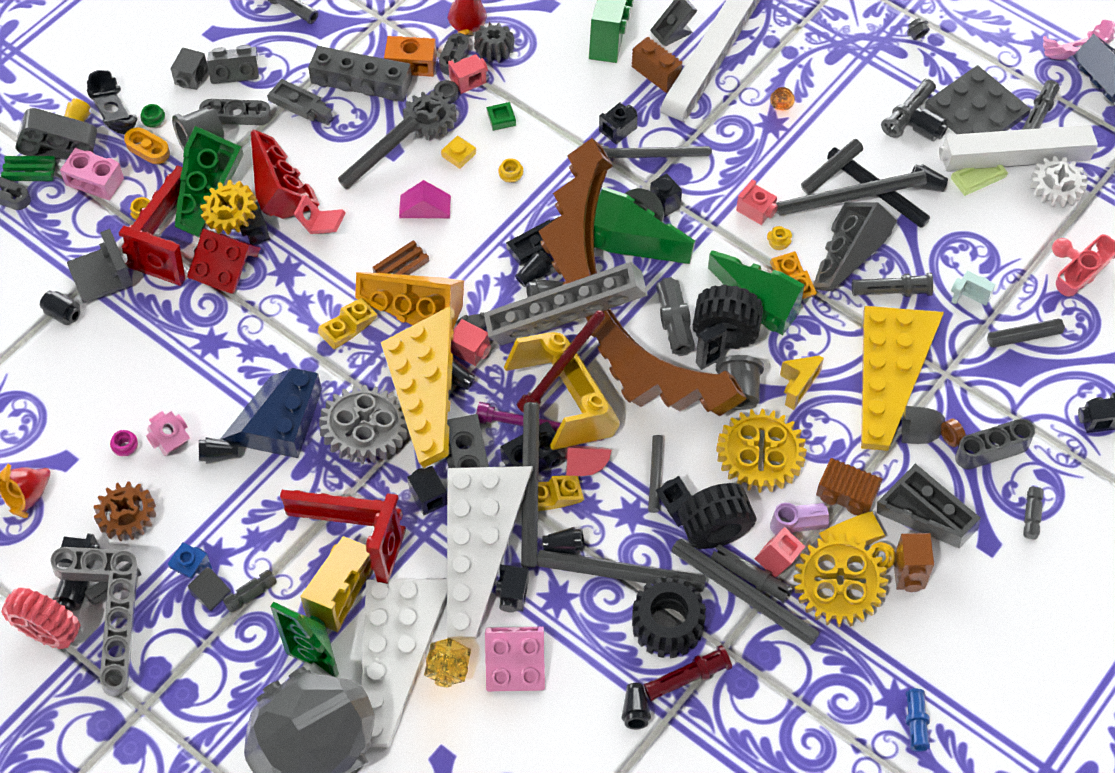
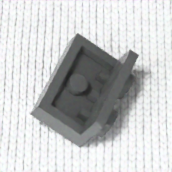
M240 45L236 49L227 50L225 47L212 49V51L208 52L207 57L210 82L216 84L258 79L257 47Z

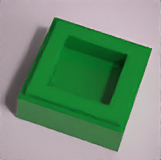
M510 102L486 107L492 131L516 126V118Z

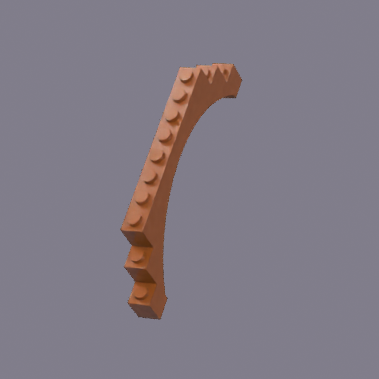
M593 138L567 155L571 162L569 169L575 178L553 193L557 200L555 207L561 216L539 230L543 239L541 241L542 247L549 255H552L554 269L559 275L562 274L565 279L563 285L597 273L594 255L595 213L601 187L607 171L613 167V164L603 147ZM611 308L603 311L605 318L591 336L597 338L600 344L597 348L600 354L609 360L611 364L609 370L617 381L620 380L623 386L621 392L629 403L633 402L642 407L660 395L668 408L672 407L681 412L697 400H700L707 412L711 411L720 417L747 399L735 377L726 370L720 374L703 373L681 368L663 361L646 351L628 334ZM593 315L585 317L586 320L589 321Z

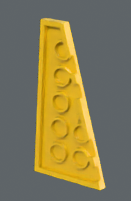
M451 306L381 342L417 459L423 468L448 456L449 426L447 425V418L451 405L448 396L452 382L453 354L451 353V340L454 338L452 320H454L455 311Z
M864 306L861 449L889 450L944 312Z

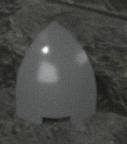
M906 406L902 417L901 443L928 444L938 439L941 435V424L945 422V417L934 409Z

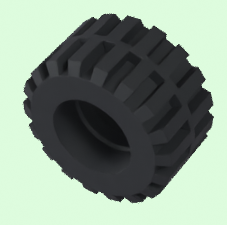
M715 285L711 286V288H706L702 293H699L692 324L693 332L698 337V334L704 328L722 323L727 329L725 349L746 348L749 344H754L759 337L763 313L762 301L754 293H750L745 288H739V286Z
M723 483L707 487L689 497L678 510V516L689 543L692 547H696V549L716 548L719 544L724 546L732 543L749 532L757 521L744 487L735 483Z
M667 577L666 582H662L661 578L655 579L653 586L647 583L644 585V592L641 590L638 592L632 611L633 635L638 637V644L641 647L647 646L646 652L652 655L656 651L660 658H664V654H670V658H676L678 652L683 656L688 653L689 647L694 649L697 646L698 640H701L703 635L706 607L705 603H702L703 598L701 594H695L694 586L690 584L686 587L684 580L679 579L677 583L673 582V577ZM661 609H673L679 612L685 621L675 627H665L658 624L652 615Z

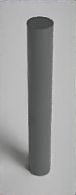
M653 435L648 502V511L651 513L659 512L660 497L655 490L661 487L662 435Z

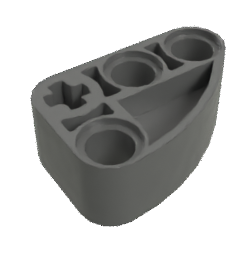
M29 108L24 112L15 149L20 154L26 156H55V159L67 160L75 148L94 152L97 129L92 124L37 108Z

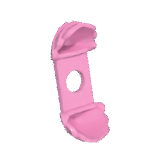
M1104 19L1099 25L1095 26L1093 31L1087 32L1088 38L1059 45L1057 41L1047 39L1044 36L1043 47L1045 49V56L1051 59L1065 60L1081 48L1075 46H1082L1093 34L1110 44L1115 38V22Z

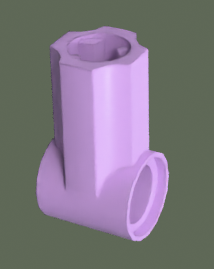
M784 502L776 507L770 522V529L775 535L784 527L791 534L800 531L827 529L829 526V513L824 503L795 506ZM780 518H785L790 522H783Z

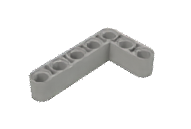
M58 548L52 553L50 558L53 573L57 578L71 581L108 582L100 682L104 693L108 696H120L127 690L129 682L138 575L136 557L127 550ZM62 559L73 561L72 565L66 569L57 567L58 562ZM92 560L102 562V566L97 570L87 568V564ZM123 561L132 564V567L124 572L119 571L116 567ZM125 589L130 594L126 599L119 600L114 597L115 592ZM122 617L127 620V624L122 628H114L111 625L112 621L115 618ZM114 646H121L125 649V652L120 657H112L109 655V650ZM116 674L122 677V682L118 686L112 687L106 684L107 678L111 675Z

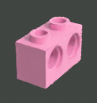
M77 148L73 150L60 169L66 186L109 201L124 180L120 164L117 161Z

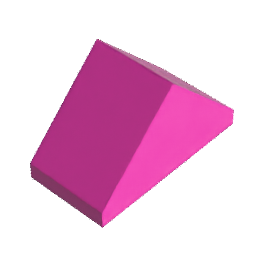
M422 180L400 195L399 218L450 219L451 195Z

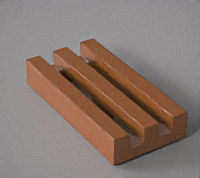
M412 240L374 265L372 270L373 273L391 274L399 270L395 274L410 275L428 263L429 256L427 253L424 254L423 249L420 246L417 247V243ZM417 256L419 257L406 266V263H408Z

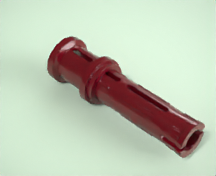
M719 645L711 653L702 657L700 655L695 656L692 659V663L648 683H644V690L652 702L698 679L706 681L714 673L723 669L730 670L732 669V663L726 649Z

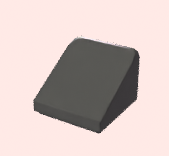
M209 567L205 568L188 585L191 595L209 611H212L224 597L231 593L229 587Z

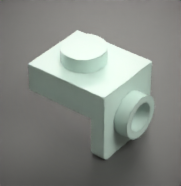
M967 270L962 279L957 278L951 288V292L954 293L951 302L957 304L961 296L965 295L987 306L996 284L985 277L978 276Z

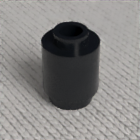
M917 108L909 120V126L913 127V131L933 142L937 138L942 139L948 129V126L945 125L946 119L926 108L923 110Z
M47 291L41 297L39 307L43 310L44 314L64 325L76 322L81 313L80 304L59 291Z
M60 579L53 600H56L71 612L80 610L85 598V591L88 590L90 582Z

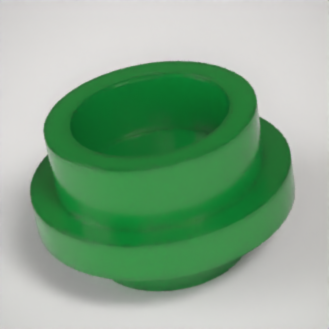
M148 104L141 111V122L147 127H157L164 122L165 112L157 104Z

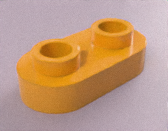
M132 128L124 136L127 149L152 164L164 163L170 156L167 142L143 128Z

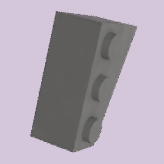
M916 463L877 501L876 514L921 533H930L931 537L959 549L978 530L981 517Z

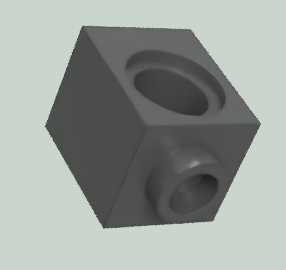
M184 47L181 48L170 68L175 85L182 88L198 89L208 71L205 53Z

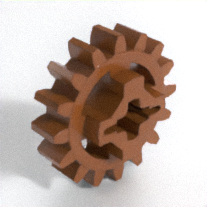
M127 481L125 487H121L118 482L115 485V490L112 491L107 487L105 488L107 495H99L97 497L100 504L93 506L96 513L93 517L101 533L106 532L109 539L117 535L119 541H123L124 537L129 535V538L134 540V533L138 532L144 535L143 527H152L153 524L150 518H154L157 515L154 510L156 504L148 489L143 490L141 484H137L133 488L131 482ZM140 501H141L142 504H143V510H142V511L139 510V508H140V505H139ZM108 511L111 512V514L109 515L110 521L107 519Z

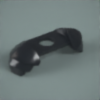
M96 70L90 73L86 91L104 119L102 120L103 123L117 133L126 134L127 131L134 128L138 117L136 114L128 115L117 95L121 91V87L117 84L116 78L112 76L109 70ZM109 104L115 105L118 110L116 112H109L104 109V106Z

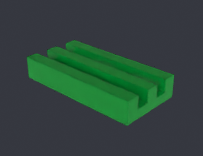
M4 156L5 164L2 166V178L10 181H53L56 167L55 156Z

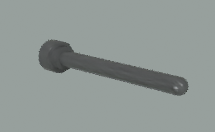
M599 143L608 158L710 156L712 154V148L709 146L608 148L603 143Z

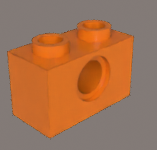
M387 36L384 59L410 64L412 76L434 77L437 58L435 38Z

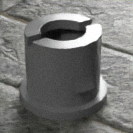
M211 106L183 116L179 113L172 116L173 128L183 151L195 126L221 138L225 137L221 121L215 110L211 109Z
M729 355L719 359L715 365L716 372L720 374L726 370L733 375L747 398L732 408V410L755 408L760 402V375L764 372V363L760 359L749 355Z

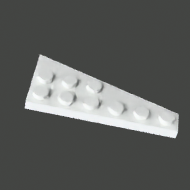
M533 466L448 468V639H476L488 606L487 604L497 579L500 564L503 561L516 517L533 471Z
M389 579L388 584L377 582V580H366L361 686L368 695L375 714L369 748H389L407 697L410 696L413 688L412 684L420 670L438 617L442 613L447 596V579Z

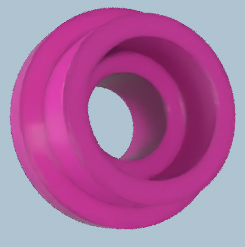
M119 430L113 434L110 440L111 450L118 456L131 455L138 447V439L134 433L128 430ZM128 442L127 445L121 446V444Z

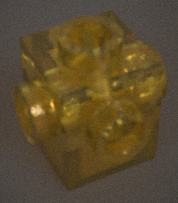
M451 638L432 642L426 657L424 676L434 680L437 686L444 688L465 682L471 649Z

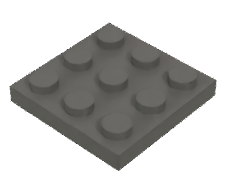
M976 65L925 103L926 109L946 119L945 125L955 134L1008 131L1027 117L1031 111L1029 106L979 65Z

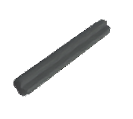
M407 116L338 177L340 185L345 189L352 186L418 127L417 121L412 116Z

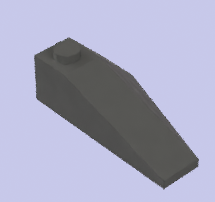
M879 202L844 203L831 227V231L834 234L832 240L828 241L825 246L828 253L819 265L813 284L816 290L833 291L886 242L897 220Z

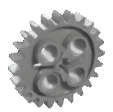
M367 385L363 386L362 391H358L357 387L353 386L351 393L346 389H342V396L334 393L333 402L326 401V408L321 409V417L319 418L320 436L324 437V445L331 444L330 452L332 453L340 450L339 458L350 455V462L359 457L361 464H364L366 458H370L375 463L376 456L386 460L387 452L394 455L396 447H402L403 440L407 438L408 430L400 403L396 404L397 397L393 396L388 399L387 390L379 394L378 387L375 386L372 391H368Z

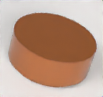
M951 418L941 424V435L944 441L951 447L959 446L961 439L966 436L960 422Z

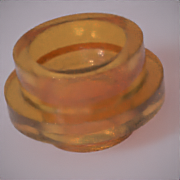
M786 87L777 88L770 97L771 105L781 111L789 110L795 102L792 91Z

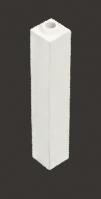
M1091 125L956 134L945 136L943 145L939 147V158L944 162L946 171L962 170L964 168L997 167V165L1005 167L1042 164L1044 158L1051 162L1053 156H1056L1058 161H1062L1064 157L1067 158V162L1091 160L1098 143Z

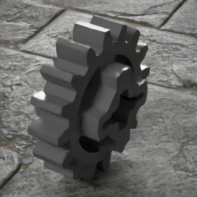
M423 91L419 98L415 95L412 96L413 102L406 101V108L403 109V119L407 116H412L417 121L418 127L414 130L417 138L425 135V139L429 140L430 135H434L436 139H439V133L447 135V128L453 129L454 122H457L456 106L451 103L450 97L444 99V93L442 92L435 96L434 91H431L430 95H426Z

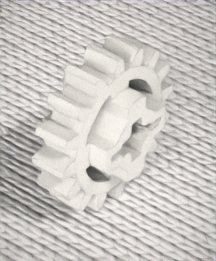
M1053 156L1051 162L1044 158L1042 164L1037 163L1032 172L1030 188H1036L1034 195H1042L1041 202L1050 200L1051 206H1054L1056 202L1061 207H1064L1066 202L1074 205L1076 199L1081 200L1083 193H1085L1087 175H1082L1084 170L1082 167L1075 168V161L1070 164L1067 163L1066 157L1062 161H1058L1057 157Z

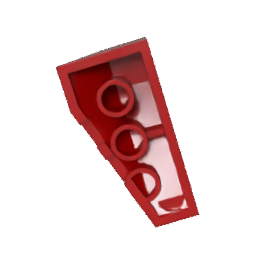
M253 129L251 131L255 196L261 211L268 216L274 215L281 219L294 216V212L304 195H307L318 208L320 204L314 190L309 184L301 182L298 178L301 173L297 168H293L286 162L288 156L273 137ZM308 206L304 207L303 213L310 211Z

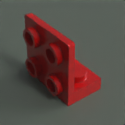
M203 228L187 277L224 292L234 294L248 256L258 257L260 247Z

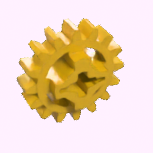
M228 180L226 186H223L221 182L218 183L217 190L210 188L211 196L203 197L207 204H203L200 207L204 212L201 216L211 230L215 229L218 234L224 230L227 235H230L232 229L240 232L242 224L248 227L247 219H254L255 215L252 211L258 209V206L255 204L257 198L249 186H244L241 181H237L234 185L231 180Z

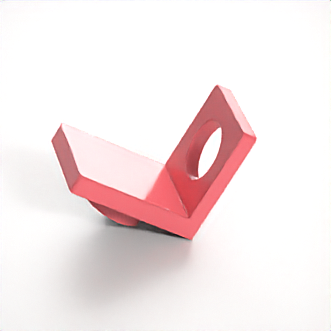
M307 195L302 197L294 212V216L310 234L337 232L346 214L343 209L320 211ZM305 206H308L311 211L309 220H306L303 215Z

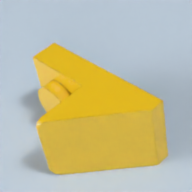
M818 355L782 362L780 376L789 380L784 390V393L787 394L785 406L792 410L797 407L820 374L824 360L823 357Z

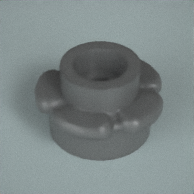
M920 18L913 20L908 25L907 35L911 36L913 40L922 38L930 31L928 27L929 22Z

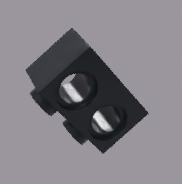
M548 421L539 425L538 474L549 467L554 468L565 459V447L555 450L541 449L544 446L550 447L556 434ZM522 434L500 446L501 460L506 467H523V463L517 462L523 459Z

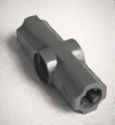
M672 277L663 278L662 281L656 284L661 306L660 317L663 330L667 331L672 354L686 356L695 349L690 328L691 317L687 303H684L679 280H675Z

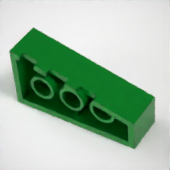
M634 0L596 1L591 18L590 60L617 63L623 34L626 33L627 21H629Z

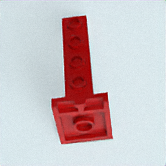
M177 165L172 173L166 176L160 189L154 192L148 205L142 208L139 217L133 225L129 227L124 225L118 233L124 240V244L121 247L123 253L127 255L126 267L181 286L186 278L180 245L171 240L153 236L178 201L182 167Z
M281 490L280 498L283 501L287 516L374 526L372 536H368L366 541V552L370 554L371 570H374L377 582L388 584L406 532V526H400L403 514L401 509L396 508L399 499L397 494L387 493L385 500L381 501L359 499L351 496H334L326 493H308L300 490Z

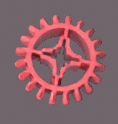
M17 588L4 601L1 613L5 620L11 626L17 628L18 631L35 641L41 642L43 645H49L52 648L58 649L68 648L79 633L81 624L78 618L71 611L67 610L65 606L49 598L47 595L40 594L38 591H32L30 588Z

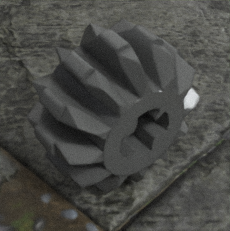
M489 22L488 27L480 26L479 31L475 32L474 49L480 56V59L487 58L489 63L492 60H497L499 63L501 58L508 59L509 54L513 53L514 35L513 32H510L508 26L502 27L500 22L497 25H492Z

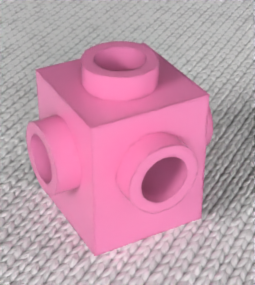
M161 411L149 419L151 424L146 429L148 431L146 437L154 449L159 447L164 456H167L189 441L190 437L185 431L188 428L187 424L179 414L175 416L170 411L165 415ZM163 429L170 430L171 434H165Z

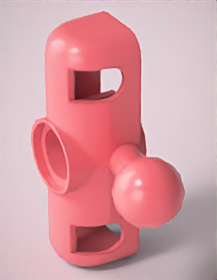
M1102 234L1082 252L1074 249L1072 242L1067 238L1055 240L1052 245L1053 254L1060 258L1069 257L1072 259L1059 272L1056 278L1055 285L1057 290L1062 295L1070 297L1074 296L1086 284L1093 282L1096 275L1115 258V240L1106 234ZM1095 244L1098 250L1097 252L1091 251L1092 247ZM1063 273L1066 281H1064L1060 277Z

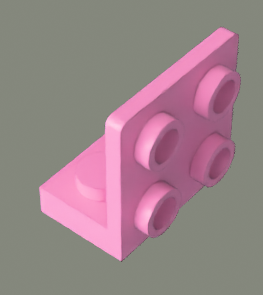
M544 626L486 628L485 664L486 690L488 692L542 691L545 689Z

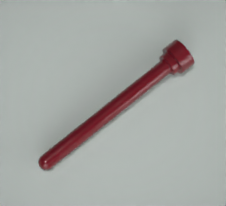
M598 310L593 314L533 392H528L527 395L524 394L519 399L516 405L521 412L524 413V405L528 402L538 403L540 409V399L604 320L605 314L603 311Z

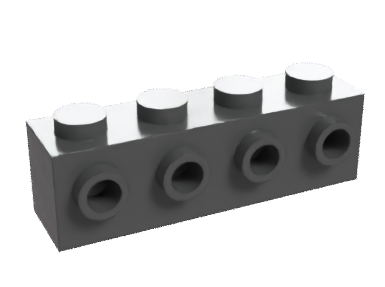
M318 45L308 66L310 81L313 84L362 93L368 96L382 97L388 100L404 102L412 81L411 66L408 63Z

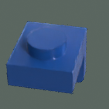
M184 542L181 543L168 562L170 569L190 579L196 573L200 574L207 567L212 570L208 554L204 550L192 547Z

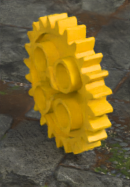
M764 408L761 409L759 415H756L753 409H750L748 417L740 412L738 420L731 417L729 425H723L722 433H719L718 436L719 443H717L716 452H718L717 462H723L721 471L729 470L727 479L731 480L737 477V484L747 483V491H750L753 485L757 486L759 493L762 492L763 486H767L770 492H773L775 484L780 489H783L785 481L792 484L794 475L799 476L800 467H804V457L806 456L807 449L803 448L806 440L800 438L801 429L793 430L794 421L786 424V415H782L779 419L775 418L774 410L769 416L765 414ZM760 430L764 431L763 471L758 469ZM743 436H751L753 439H745ZM776 437L780 439V441H773L770 438ZM747 459L752 461L753 463L747 464L742 462V460ZM775 461L780 463V465H772L770 462Z
M830 534L826 544L818 538V548L808 545L807 550L810 555L801 553L800 560L804 564L798 563L795 565V570L801 573L793 575V580L801 583L794 587L795 593H803L798 598L799 604L808 602L805 612L809 613L815 610L816 621L822 615L825 616L826 625H829L832 619H836L838 627H841L842 620H847L851 627L855 617L863 623V613L866 612L868 615L873 616L874 610L872 605L881 607L882 602L878 597L886 596V590L881 587L887 586L888 579L881 576L886 574L887 569L886 567H878L882 563L883 558H873L875 548L873 547L866 551L865 540L859 545L855 544V536H852L849 542L844 539V535L840 534L839 540L834 541ZM822 561H830L834 567L829 571H825L818 565ZM852 562H858L863 566V569L859 572H853L847 566ZM838 576H843L844 582L842 585H839L837 582ZM820 577L824 580L815 581V578ZM865 579L866 583H861L859 580ZM823 588H827L833 592V595L828 599H824L818 595V592ZM855 589L860 591L863 596L858 600H852L847 596V593Z

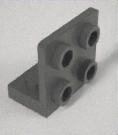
M110 229L100 232L103 243L99 244L101 249L67 262L83 303L133 285L126 264Z

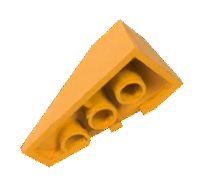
M356 272V299L362 298L373 308L385 311L397 317V320L411 325H415L451 306L455 311L454 320H452V330L454 329L463 307L464 280Z

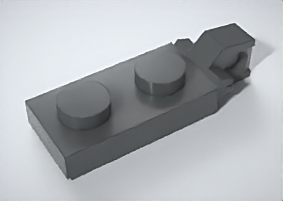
M281 79L267 95L269 102L307 120L314 121L316 119L318 122L326 125L333 120L332 109L326 107V104L321 101L320 96L284 79Z

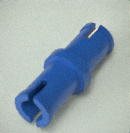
M918 688L909 689V691H906L908 715L905 719L910 730V749L922 752L930 749L927 727L930 724V716L926 714L925 691Z

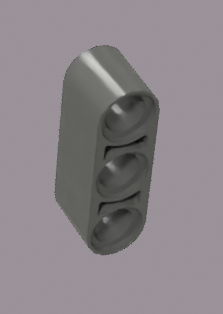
M1017 419L966 435L959 443L955 455L956 463L963 469H974L1022 454L1028 450L1035 435V427L1028 420ZM965 450L972 451L974 454H970Z

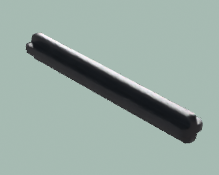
M833 147L828 152L827 159L829 160L840 149ZM853 159L842 168L844 172L860 184L880 180ZM897 191L877 195L920 228H923L929 222L930 215Z

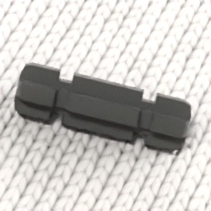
M1031 486L1027 491L1025 526L1023 529V536L1026 539L1035 540L1040 535L1039 524L1041 523L1044 494L1043 489L1040 487Z
M265 570L259 574L260 578H253L236 589L237 593H230L224 597V605L230 612L236 611L241 607V603H248L263 593L264 588L269 589L275 585L277 581L274 574L270 570Z

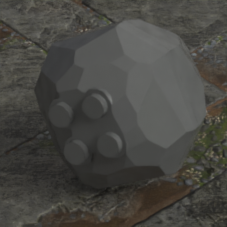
M303 666L289 674L290 679L280 684L277 680L263 689L264 693L256 698L258 704L250 713L245 736L244 756L253 773H359L369 763L365 754L370 746L375 714L369 697L360 684L351 679L312 674L310 670H306Z

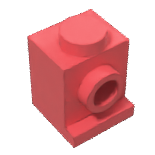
M477 54L463 58L456 63L453 60L448 62L449 78L457 84L460 94L486 83L488 67L484 59H479Z
M752 179L738 195L736 211L762 225L767 218L771 219L777 212V196L756 185V181Z

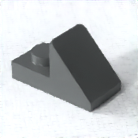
M673 0L650 31L663 46H668L693 32L687 24L698 10L689 0Z

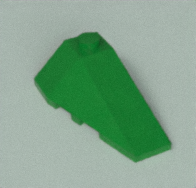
M714 250L709 253L708 269L723 285L739 286V288H745L750 293L757 295V298L762 301L763 306L761 324L768 330L783 336L799 315L805 285L783 272L773 270L772 273L761 270V265L753 263L751 266L742 264L736 257Z

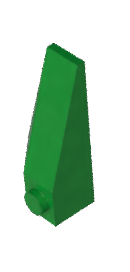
M197 126L194 127L184 147L175 228L199 238L206 225L205 220L201 216L204 212L200 208L201 205L207 204L203 197L211 196L209 189L217 190L218 183L221 182L223 186H226L228 180H232L244 155L241 146Z
M607 187L602 188L595 213V248L611 253L690 264L695 246L694 239L672 224H665L654 217L655 213L647 209L645 211L633 203L635 199L629 195Z
M273 601L270 608L286 654L304 663L312 664L315 662L330 675L337 677L339 671L325 623L316 616L311 615L307 617Z

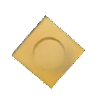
M458 135L441 150V157L459 169L476 155V147Z

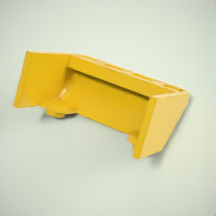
M557 332L516 338L504 369L509 371L546 363L554 365L571 343L563 334ZM577 353L559 376L582 414L563 418L550 444L552 450L610 438L615 435L620 425L617 415Z

